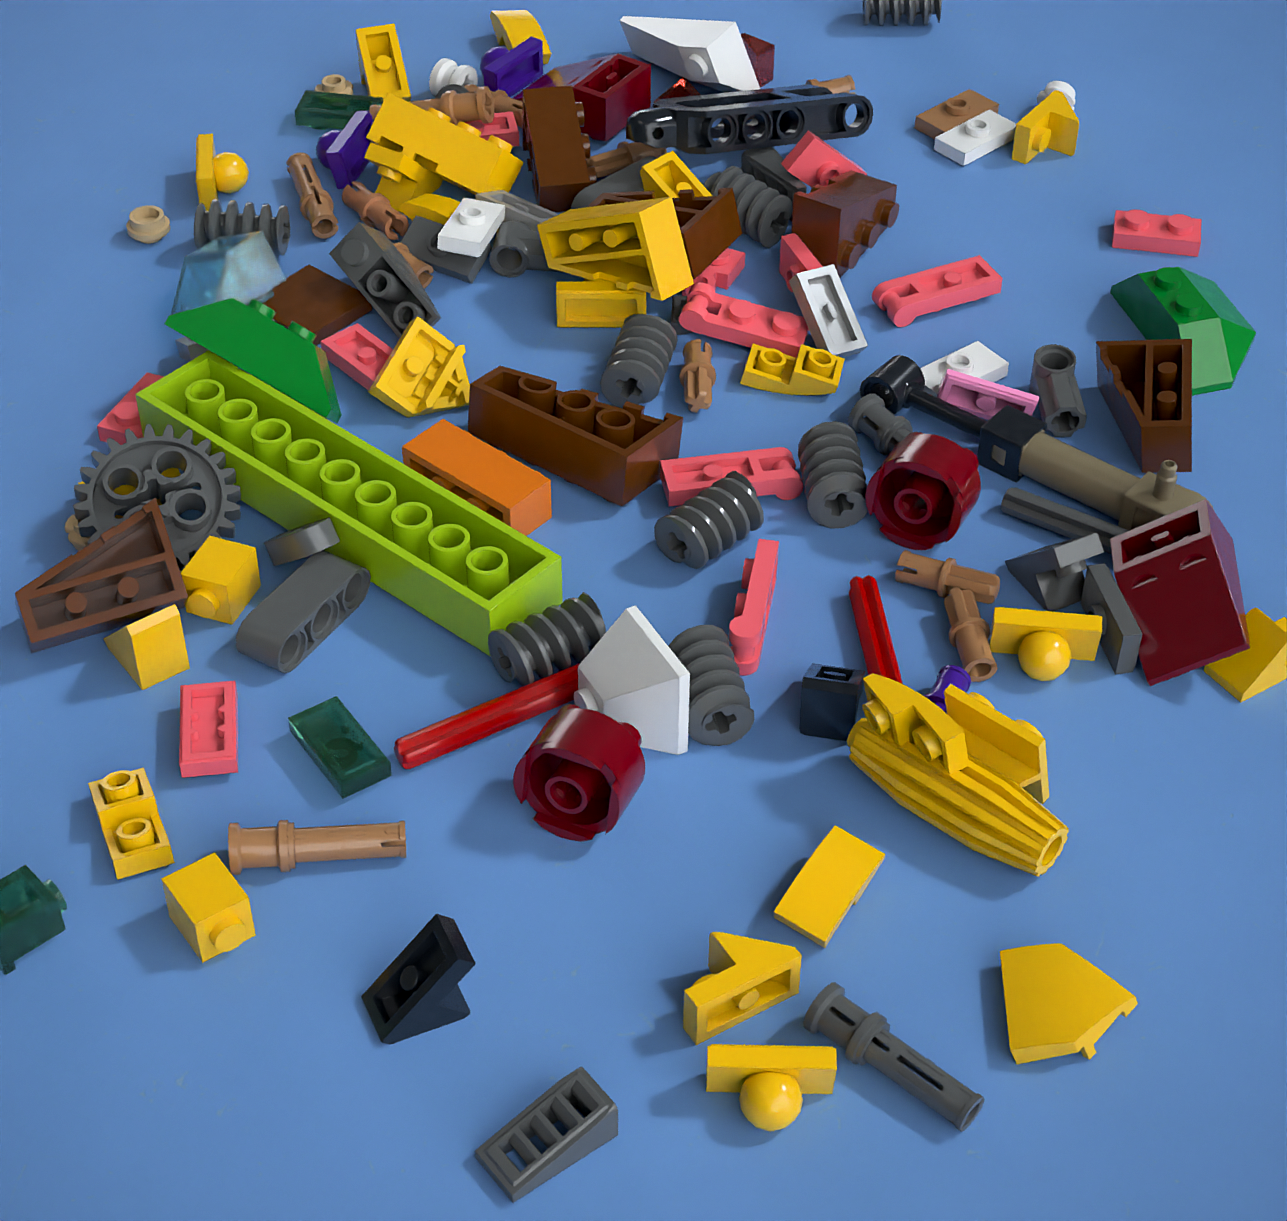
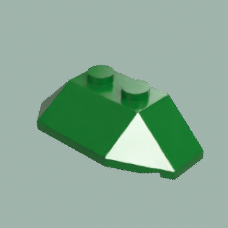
M1163 267L1155 271L1138 273L1111 286V295L1146 340L1192 339V396L1232 388L1237 373L1253 344L1256 331L1214 281L1181 267Z
M229 298L168 316L164 323L168 327L337 424L342 415L326 352L313 344L317 336L316 334L291 321L288 328L283 327L273 321L277 312L254 298H251L248 305L235 298Z

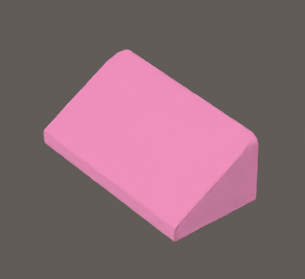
M947 369L942 376L937 393V398L987 420H990L1006 405L1032 416L1039 401V396L951 369Z

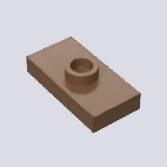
M968 89L917 115L915 129L935 139V137L988 110L998 114L999 104Z

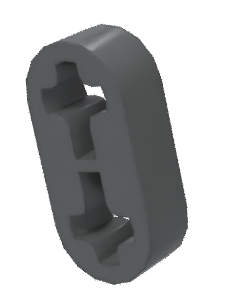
M328 517L279 534L265 541L264 545L273 565L277 566L320 552L340 542L331 518Z

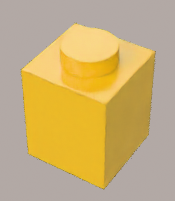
M210 535L181 572L188 594L185 605L186 612L233 625L261 586L256 547Z
M215 852L161 878L169 917L202 963L223 952L231 951L242 942L256 936L249 897Z

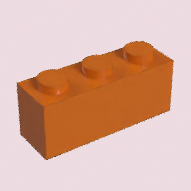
M445 419L440 420L402 446L404 465L526 536L552 518L551 480Z

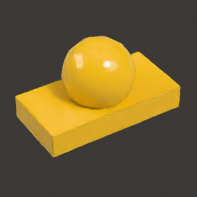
M198 134L196 138L197 192L199 203H203L206 210H209L212 200L218 199V191L222 193L240 191L248 180L249 170L244 159L236 153L223 152L216 155L213 134Z
M599 277L594 281L585 278L583 281H556L557 327L621 328L625 318L633 314L646 315V292L634 288L628 291L616 288V283Z
M995 607L990 629L991 634L989 636L991 652L1018 654L1021 669L1030 678L1039 681L1055 680L1066 671L1071 659L1095 661L1102 634V616Z
M711 1044V1046H707L706 1092H740L739 1102L741 1111L756 1128L769 1132L785 1129L801 1112L802 1094H833L837 1071L836 1048H833V1046Z

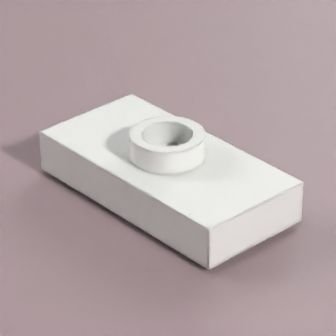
M988 110L935 137L934 150L965 166L1014 140L1016 123Z
M463 198L438 234L437 249L480 257L505 219V205Z
M976 341L920 368L925 379L923 391L937 397L942 376L947 369L990 382H996L1007 376L1009 363L982 343Z

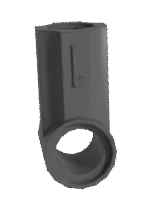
M515 220L507 221L499 226L489 259L491 267L496 273L511 278L522 275L526 270L561 272L548 268L539 231H532L526 224Z
M1049 344L1038 348L1034 354L1029 393L1039 396L1037 404L1042 421L1047 423V430H1050L1054 437H1071L1075 431L1085 427L1087 416L1074 374L1076 356L1067 347Z

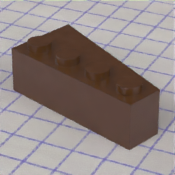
M498 366L470 383L468 432L486 441L491 446L501 448L524 459L531 465L543 468L569 483L589 490L603 497L608 502L624 506L660 479V460L679 458L683 417L666 413L664 420L644 415L645 406L626 401L623 408L598 402L599 393L582 388L580 391L556 390L557 381L504 366Z

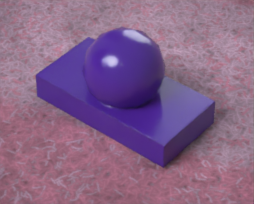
M531 36L511 50L505 47L488 49L481 57L480 62L484 86H487L493 92L503 90L509 97H512L543 75L542 40Z
M356 111L342 131H328L318 140L316 156L324 167L331 170L337 189H344L347 185L352 187V182L358 179L370 162L364 158L368 146L372 142L366 138L374 122L370 111Z

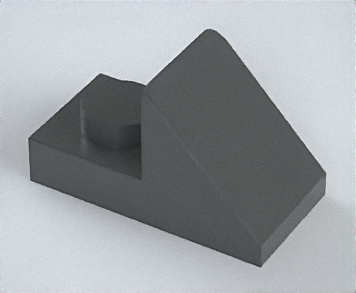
M1093 533L1036 549L1006 560L1005 563L1008 571L1045 610L1053 612L1081 601L1085 582L1083 570L1087 569L1085 559L1101 554L1104 551L1098 533Z

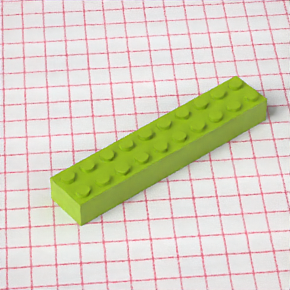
M210 350L135 394L143 437L146 425L150 424L152 426L155 436H162L169 424L173 427L174 438L180 439L188 429L192 430L193 445L195 446L208 438L211 440L210 456L224 452L226 466L223 469H235L236 482L233 485L240 486L241 501L287 530L330 517L340 542L324 549L325 551L366 568L371 576L370 582L489 656L488 635L491 631L495 629H503L505 631L506 627L514 621H522L524 623L528 615L533 613L542 614L547 607L552 605L559 606L563 603L562 557Z

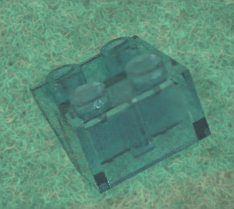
M263 231L221 236L185 256L171 315L229 298H235L246 305L251 298L262 303L274 296L272 289L286 281V278Z

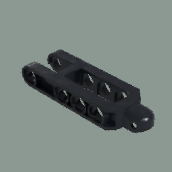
M809 84L659 99L653 104V108L635 111L628 117L626 122V139L658 149L674 147L678 151L688 154H713L797 144L807 131H810L823 141L860 136L869 129L873 119V107L865 96L852 93L833 94L827 88ZM854 104L857 110L856 118L851 125H847L845 114L848 107ZM755 114L752 121L746 124L748 118ZM721 118L720 123L716 127H712L714 121Z

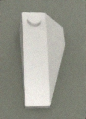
M623 16L619 20L632 53L690 81L726 93L760 89L736 22Z

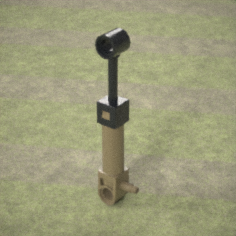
M893 356L863 380L860 386L861 398L868 394L878 395L883 399L884 407L894 415L902 408L908 409L912 406L979 438L977 454L979 465L1016 483L1024 476L1031 478L1119 521L1118 526L1129 531L1206 499L1201 494L1176 484L1177 464L1172 460L1163 461L1157 474L1148 471L1142 478H1139L1047 435V423L1009 405L1004 406L990 420L986 421L923 391L925 386L924 375L920 367L906 356Z

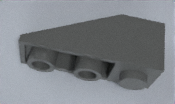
M358 222L329 253L399 339L409 322L417 316L431 327L441 319L412 267L383 232Z

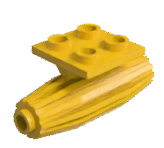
M950 684L944 691L946 711L965 733L969 766L960 771L956 770L951 774L947 772L937 758L928 761L919 751L915 741L912 743L908 741L901 745L899 749L898 745L886 731L882 734H877L867 718H861L853 726L847 739V745L850 747L849 751L851 752L849 755L850 760L904 808L973 851L1035 876L1045 874L1047 869L1052 867L1057 857L1060 856L1068 838L1069 828L1042 805L1049 798L1046 741L1032 724L1021 719L1014 721L997 711L984 696L976 692L968 694Z

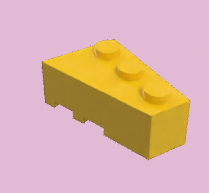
M390 92L387 93L366 136L367 139L377 145L405 154L444 181L474 195L498 190L510 192L524 163L510 153L513 148L512 145L493 135H490L487 141L480 137L481 131L465 122L459 121L458 125L450 123L451 118L434 108L429 107L426 111Z
M672 197L570 209L537 224L548 268L592 281L599 277L616 283V288L626 291L634 288L650 293V298L660 301L694 284Z

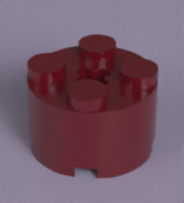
M921 432L908 434L893 448L867 485L865 495L866 507L870 516L874 512L882 524L879 530L892 542L913 550L932 549L935 544L952 539L977 503L980 495L981 481L977 456L968 448H962L950 439L939 435L923 434Z
M564 705L557 714L547 721L516 765L513 775L515 794L521 804L526 799L537 812L533 820L543 829L556 836L582 842L592 840L595 834L604 831L607 834L615 827L643 782L645 760L640 748L642 743L641 735L629 723L617 722L603 713L583 709L576 705Z

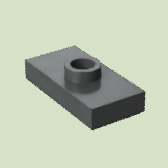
M416 215L401 243L408 247L409 252L413 256L432 266L433 270L472 284L492 250L490 243L480 257L441 251L437 249L438 234L444 225Z
M1106 564L1088 565L1080 604L1085 614L1102 616L1100 644L1115 675L1131 673L1136 666L1142 632Z

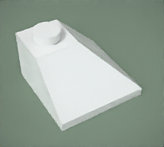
M637 606L629 607L624 610L579 664L578 690L574 692L575 705L583 709L603 713L617 722H626L633 725L639 731L642 738L640 747L675 755L688 752L690 673Z

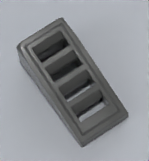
M774 147L744 151L741 162L743 173L751 174L755 180L766 183L768 188H774L778 190L780 195L788 196L792 201V213L789 219L792 221L794 193L799 191L806 193L807 187L800 179L789 173L781 165L784 159Z
M579 1067L555 1083L475 1150V1158L510 1201L514 1203L618 1135L617 1106L583 1067ZM576 1109H578V1110L582 1113V1115H583L585 1118H583V1117L577 1112ZM559 1120L568 1130L564 1136L553 1126ZM535 1135L548 1148L542 1154L529 1140ZM513 1149L516 1150L528 1165L521 1172L506 1156Z

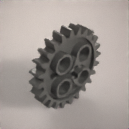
M150 424L146 425L143 438H137L130 429H126V443L120 445L112 438L106 439L109 454L105 455L93 450L91 457L95 468L81 467L80 469L81 479L85 484L74 485L75 497L81 502L74 504L73 508L76 519L82 520L78 523L80 536L90 537L88 545L111 527H116L134 515L154 498L156 500L159 499L162 504L159 505V509L181 571L209 535L221 538V536L234 538L236 535L235 524L231 521L241 518L240 505L236 504V502L241 500L240 486L233 485L236 482L235 469H223L226 466L224 452L210 456L211 440L208 438L197 446L193 445V431L190 429L180 439L174 438L173 427L169 424L162 436H155ZM170 468H178L184 471L183 474L174 478L162 475L163 471ZM121 485H131L136 488L134 492L127 495H119L113 492ZM199 486L201 489H192V487ZM187 510H198L203 513L200 518L191 521L179 517ZM120 515L123 516V518L117 519L115 518V516Z

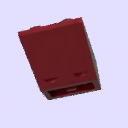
M617 53L555 67L525 88L533 89L572 85L575 102H582L584 109V127H580L581 133L588 134L592 139L606 142L626 127L627 119L633 112L651 107V64ZM523 91L514 96L513 99L523 102Z
M1207 499L1110 539L1113 569L1117 585L1142 632L1138 654L1146 680L1150 686L1250 649L1233 539Z

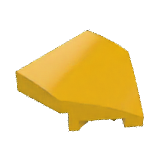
M417 316L409 322L368 392L407 418L469 405L470 384L462 357L466 353L465 346L458 345L455 347L454 343Z
M1062 943L1023 946L1000 951L1009 1044L1016 1064L1078 1053L1079 1051H1081L1083 1057L1090 1060L1096 1053L1094 1044L1120 1014L1127 1017L1138 1004L1136 997Z

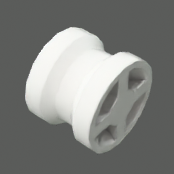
M442 58L436 63L431 72L429 80L430 91L436 97L437 93L444 86L450 84L460 86L474 84L477 86L478 75L476 69L471 66H457L455 61Z

